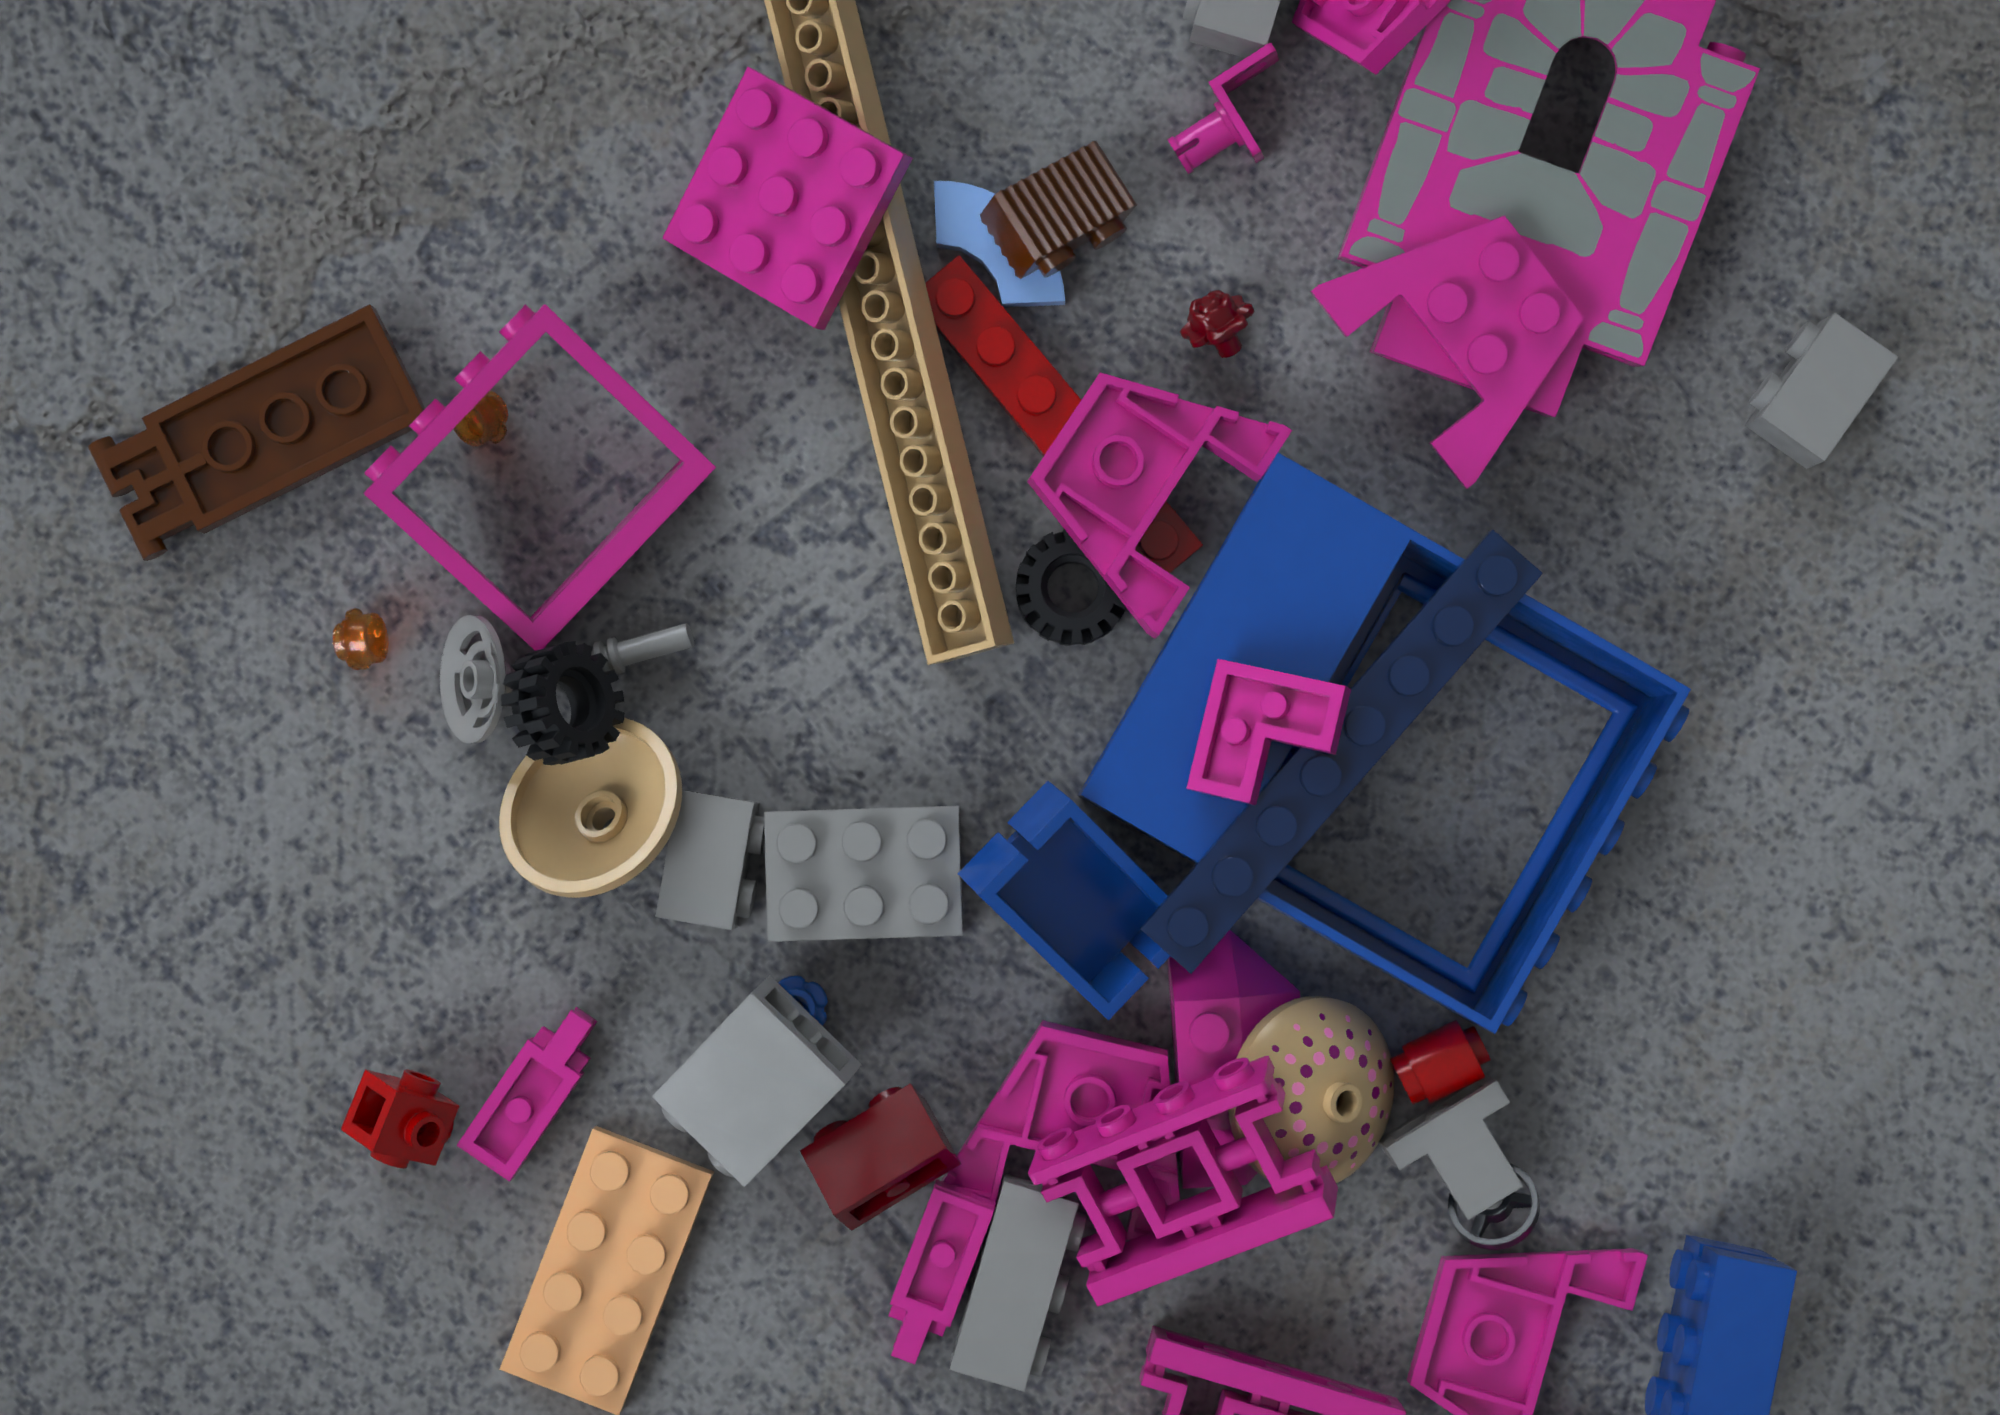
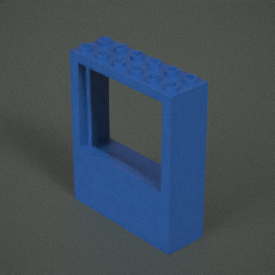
M1277 453L1255 486L1078 796L1196 864L1248 806L1247 803L1199 793L1186 788L1217 659L1348 686L1401 592L1424 605L1464 559L1284 455ZM1526 594L1485 640L1607 709L1612 714L1468 967L1466 968L1288 864L1257 898L1259 901L1467 1021L1494 1034L1501 1023L1510 1026L1519 1015L1527 998V992L1521 989L1534 966L1542 969L1552 957L1560 940V935L1553 931L1565 910L1567 909L1573 913L1585 899L1592 884V878L1586 876V873L1598 852L1604 856L1607 855L1618 841L1625 822L1618 817L1630 796L1638 799L1651 783L1656 773L1657 765L1650 761L1662 740L1671 742L1684 725L1689 714V708L1685 707L1683 703L1691 691L1689 687ZM1276 741L1271 742L1260 791L1299 748L1298 746Z

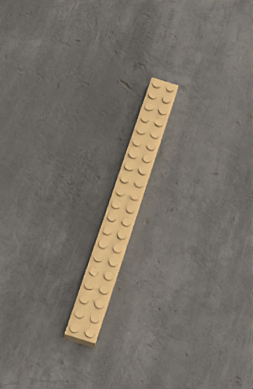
M764 0L785 86L891 145L856 1ZM900 183L839 301V307L927 664L931 665L950 662L1014 644Z

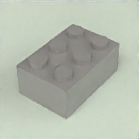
M960 806L764 812L768 942L963 936L962 878L958 875V872L962 869Z

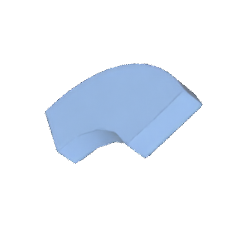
M934 181L937 248L961 251L981 263L997 284L1001 305L1004 308L1065 305L1064 284L1060 271L1044 278L1039 269L1022 279L1016 277L1014 268L1009 266L1007 257L1002 255L1000 246L995 244L994 236L988 233L987 225L981 222L980 214L995 193L966 183Z

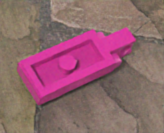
M576 1007L574 1011L571 1010L556 1033L545 1026L541 1027L535 1037H531L526 1041L457 1146L510 1182L516 1176L585 1074L583 1069L591 1058L579 1049L598 1021Z
M936 1179L890 1301L892 1307L888 1316L902 1321L891 1356L915 1365L927 1332L943 1336L946 1326H951L996 1207L995 1201Z

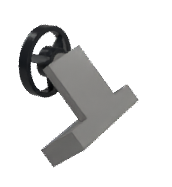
M1484 1074V1079L1449 1095L1382 1136L1379 1144L1390 1162L1399 1170L1427 1154L1450 1191L1448 1211L1459 1235L1476 1247L1487 1250H1500L1518 1244L1532 1232L1539 1218L1540 1199L1532 1179L1521 1168L1508 1162L1483 1119L1510 1103L1497 1080ZM1520 1180L1528 1187L1531 1195L1515 1193V1191L1523 1187ZM1457 1205L1467 1220L1476 1216L1471 1232L1467 1231L1459 1222ZM1531 1207L1527 1220L1514 1233L1497 1239L1481 1238L1489 1223H1498L1505 1220L1511 1214L1513 1208Z

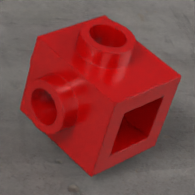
M365 1069L341 1130L369 1149L371 1157L384 1164L402 1169L407 1168L409 1161L436 1166L443 1146L451 1136L454 1119L460 1106L438 1092L441 1085L438 1080L423 1073L405 1069L402 1077L399 1078Z

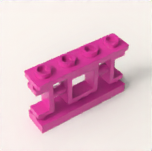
M1264 1056L1251 1062L1248 1058L1232 1060L1217 1069L1211 1078L1191 1086L1186 1081L1172 1084L1160 1091L1151 1102L1133 1109L1129 1105L1117 1106L1102 1114L1093 1125L1075 1132L1071 1128L1059 1129L1039 1142L1028 1171L1031 1181L1034 1185L1042 1183L1041 1193L1046 1202L1076 1192L1098 1232L1082 1238L1076 1256L1081 1267H1087L1090 1272L1086 1286L1097 1307L1334 1218L1338 1186L1328 1166L1320 1168V1159L1315 1149L1284 1160L1263 1120L1267 1116L1283 1111L1286 1095L1281 1083H1276L1273 1077L1275 1067L1269 1056ZM1236 1107L1234 1116L1245 1137L1220 1146L1206 1118ZM1193 1146L1215 1188L1167 1205L1146 1164ZM1119 1153L1116 1163L1127 1183L1104 1191L1090 1164ZM1258 1160L1271 1187L1242 1197L1243 1188L1233 1170ZM1140 1206L1153 1232L1125 1242L1127 1232L1117 1214Z
M1152 1326L1146 1347V1360L1139 1376L1142 1386L1168 1393L1162 1415H1184L1180 1412L1188 1388L1185 1377L1165 1372V1368L1249 1392L1248 1396L1222 1389L1215 1415H1234V1413L1240 1415H1309L1289 1409L1290 1405L1323 1415H1406V1410L1398 1398L1156 1326Z

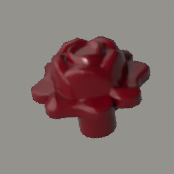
M1220 290L1210 291L1206 296L1191 302L1189 316L1187 317L1188 323L1181 328L1180 333L1183 339L1190 340L1193 348L1215 345L1219 356L1228 358L1237 354L1242 349L1237 333L1246 328L1248 325L1246 319L1252 316L1255 311L1252 304L1244 303L1241 295L1230 296Z

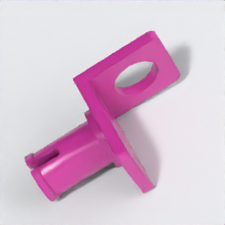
M1268 43L1209 81L1208 83L1218 100L1213 104L1216 110L1175 137L1172 136L1167 139L1188 174L1235 142L1239 147L1245 144L1256 163L1264 159L1262 151L1227 94L1279 61L1277 51L1272 43Z

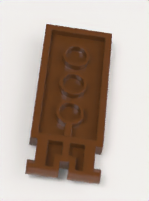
M369 304L142 417L147 428L146 430L118 444H115L111 436L103 437L92 442L88 448L112 497L123 496L135 490L139 499L123 506L119 511L143 560L148 561L168 551L163 540L195 525L198 532L205 534L412 431L409 425L421 414L425 407L376 308Z

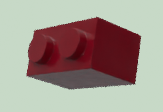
M911 1083L903 1088L893 1087L879 1093L869 1102V1109L849 1121L839 1120L828 1124L815 1134L813 1143L800 1150L833 1215L851 1231L961 1165L929 1104Z

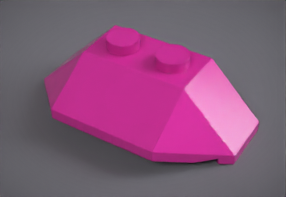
M1231 930L1226 933L1191 974L1171 956L1167 959L1175 1083L1186 1081L1191 1086L1213 1077L1217 1069L1237 1058L1248 1035L1266 1015L1286 1002L1301 998L1300 991ZM1228 1110L1206 1118L1220 1146L1235 1140L1231 1130ZM1193 1146L1180 1150L1182 1189L1214 1187ZM1249 1164L1233 1170L1241 1185H1247L1258 1173Z

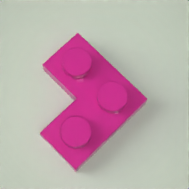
M1217 659L1186 788L1199 793L1256 805L1272 741L1336 755L1351 689L1344 685Z

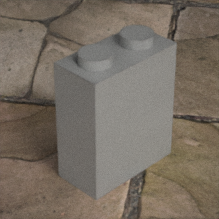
M769 975L656 1091L652 1098L662 1106V1112L671 1125L682 1132H688L708 1151V1157L717 1170L728 1177H734L745 1187L844 1087L862 1064Z

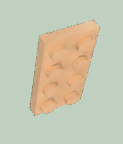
M595 1126L589 1136L499 1370L612 1414L620 1415L715 1171Z

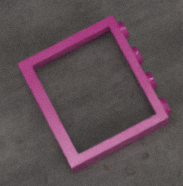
M525 304L499 331L507 340L505 345L491 359L480 351L454 378L463 387L461 391L446 406L435 398L409 425L418 434L416 438L401 453L390 445L364 472L373 482L363 494L530 647L537 651L547 646L716 467L546 304H543L535 313ZM546 332L680 460L550 597L529 616L393 491Z

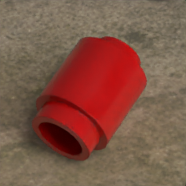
M1457 1020L1402 1045L1401 1047L1404 1052L1390 1058L1412 1105L1428 1099L1429 1103L1432 1104L1484 1079L1485 1075L1481 1065L1491 1061L1475 1027L1472 1026L1462 1031Z

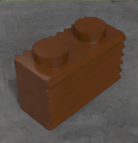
M1092 141L1087 146H1083L1076 152L1062 157L1057 162L1051 163L1046 168L1040 169L1025 179H1021L1005 190H1000L989 201L980 217L981 222L987 225L988 233L994 236L995 244L1000 246L1002 255L1007 257L1009 266L1014 268L1016 277L1022 279L1039 269L1044 278L1074 261L1077 256L1073 250L1090 241L1093 248L1097 250L1121 236L1127 230L1123 221L1137 204L1097 141Z

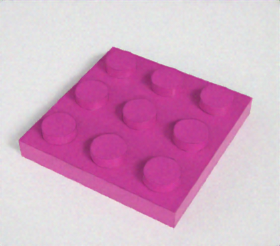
M747 67L662 239L813 328L825 330L913 158L765 74Z

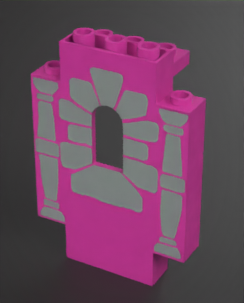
M1451 0L1422 29L1337 259L1360 268H1365L1505 215L1585 318L1525 407L1526 410L1545 417H1556L1582 348L1632 367L1645 366L1760 68L1743 63L1746 53L1732 46L1709 42L1707 49L1699 47L1716 0ZM1590 38L1602 43L1612 54L1615 62V78L1579 173H1575L1520 153L1519 149L1557 52L1564 44L1573 39ZM1398 296L1386 306L1369 352L1474 390L1404 300Z

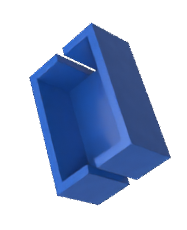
M1047 781L1007 822L1015 832L1008 839H1005L997 832L958 872V875L1109 1021L1149 979L1121 952L1128 942L1158 969L1170 957L1166 951L1140 929L1168 895L1067 795Z
M1686 1235L1683 1250L1677 1249L1671 1261L1669 1282L1671 1288L1676 1289L1671 1314H1663L1658 1328L1657 1347L1660 1352H1663L1659 1377L1652 1376L1647 1386L1645 1395L1646 1414L1769 1415L1797 1271L1759 1249Z

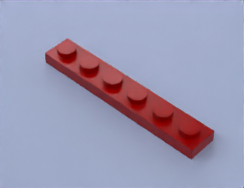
M958 255L925 282L936 329L1044 457L1081 399L968 264ZM1165 501L1136 545L1135 550L1168 573H1172L1202 548L1203 544L1169 503Z

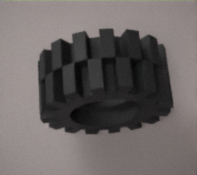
M1063 529V532L1055 534L1051 532L1043 536L1041 541L1030 547L1022 563L1020 562L1015 587L1019 610L1029 627L1033 628L1040 634V637L1047 641L1051 640L1064 646L1092 643L1094 640L1100 637L1103 638L1120 621L1126 610L1122 601L1065 529ZM1064 564H1081L1087 567L1097 580L1098 592L1096 599L1085 610L1079 612L1063 611L1049 597L1048 580L1051 574Z
M571 641L524 654L525 657L517 659L511 665L516 672L506 674L503 684L513 690L501 695V706H511L513 715L503 718L507 728L518 727L520 732L512 739L518 748L530 745L526 755L532 760L543 759L544 765H562L604 753L610 748L607 743L617 740L620 732L613 726L624 722L625 712L616 710L615 704L624 702L623 690L613 692L611 683L619 680L614 669L606 672L603 671L602 668L608 660L602 653L591 655L592 646L585 643L576 645V641ZM557 683L564 689L570 702V724L565 721L557 705Z

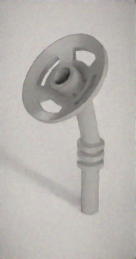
M466 615L455 622L446 638L440 664V696L446 721L453 734L460 741L468 744L481 743L492 734L502 712L501 695L513 690L503 684L506 674L516 672L504 660L502 646L494 627L486 618L479 615ZM688 623L620 642L616 637H611L607 639L606 646L603 641H596L593 644L591 655L602 653L608 660L602 668L603 671L606 672L614 669L616 674L620 675L625 673L626 666L694 648V638ZM480 632L482 641L475 642L467 651L466 649L471 639ZM485 653L486 660H480L481 656ZM463 695L470 699L472 703L468 711L464 704ZM489 718V720L483 726H481L483 719Z

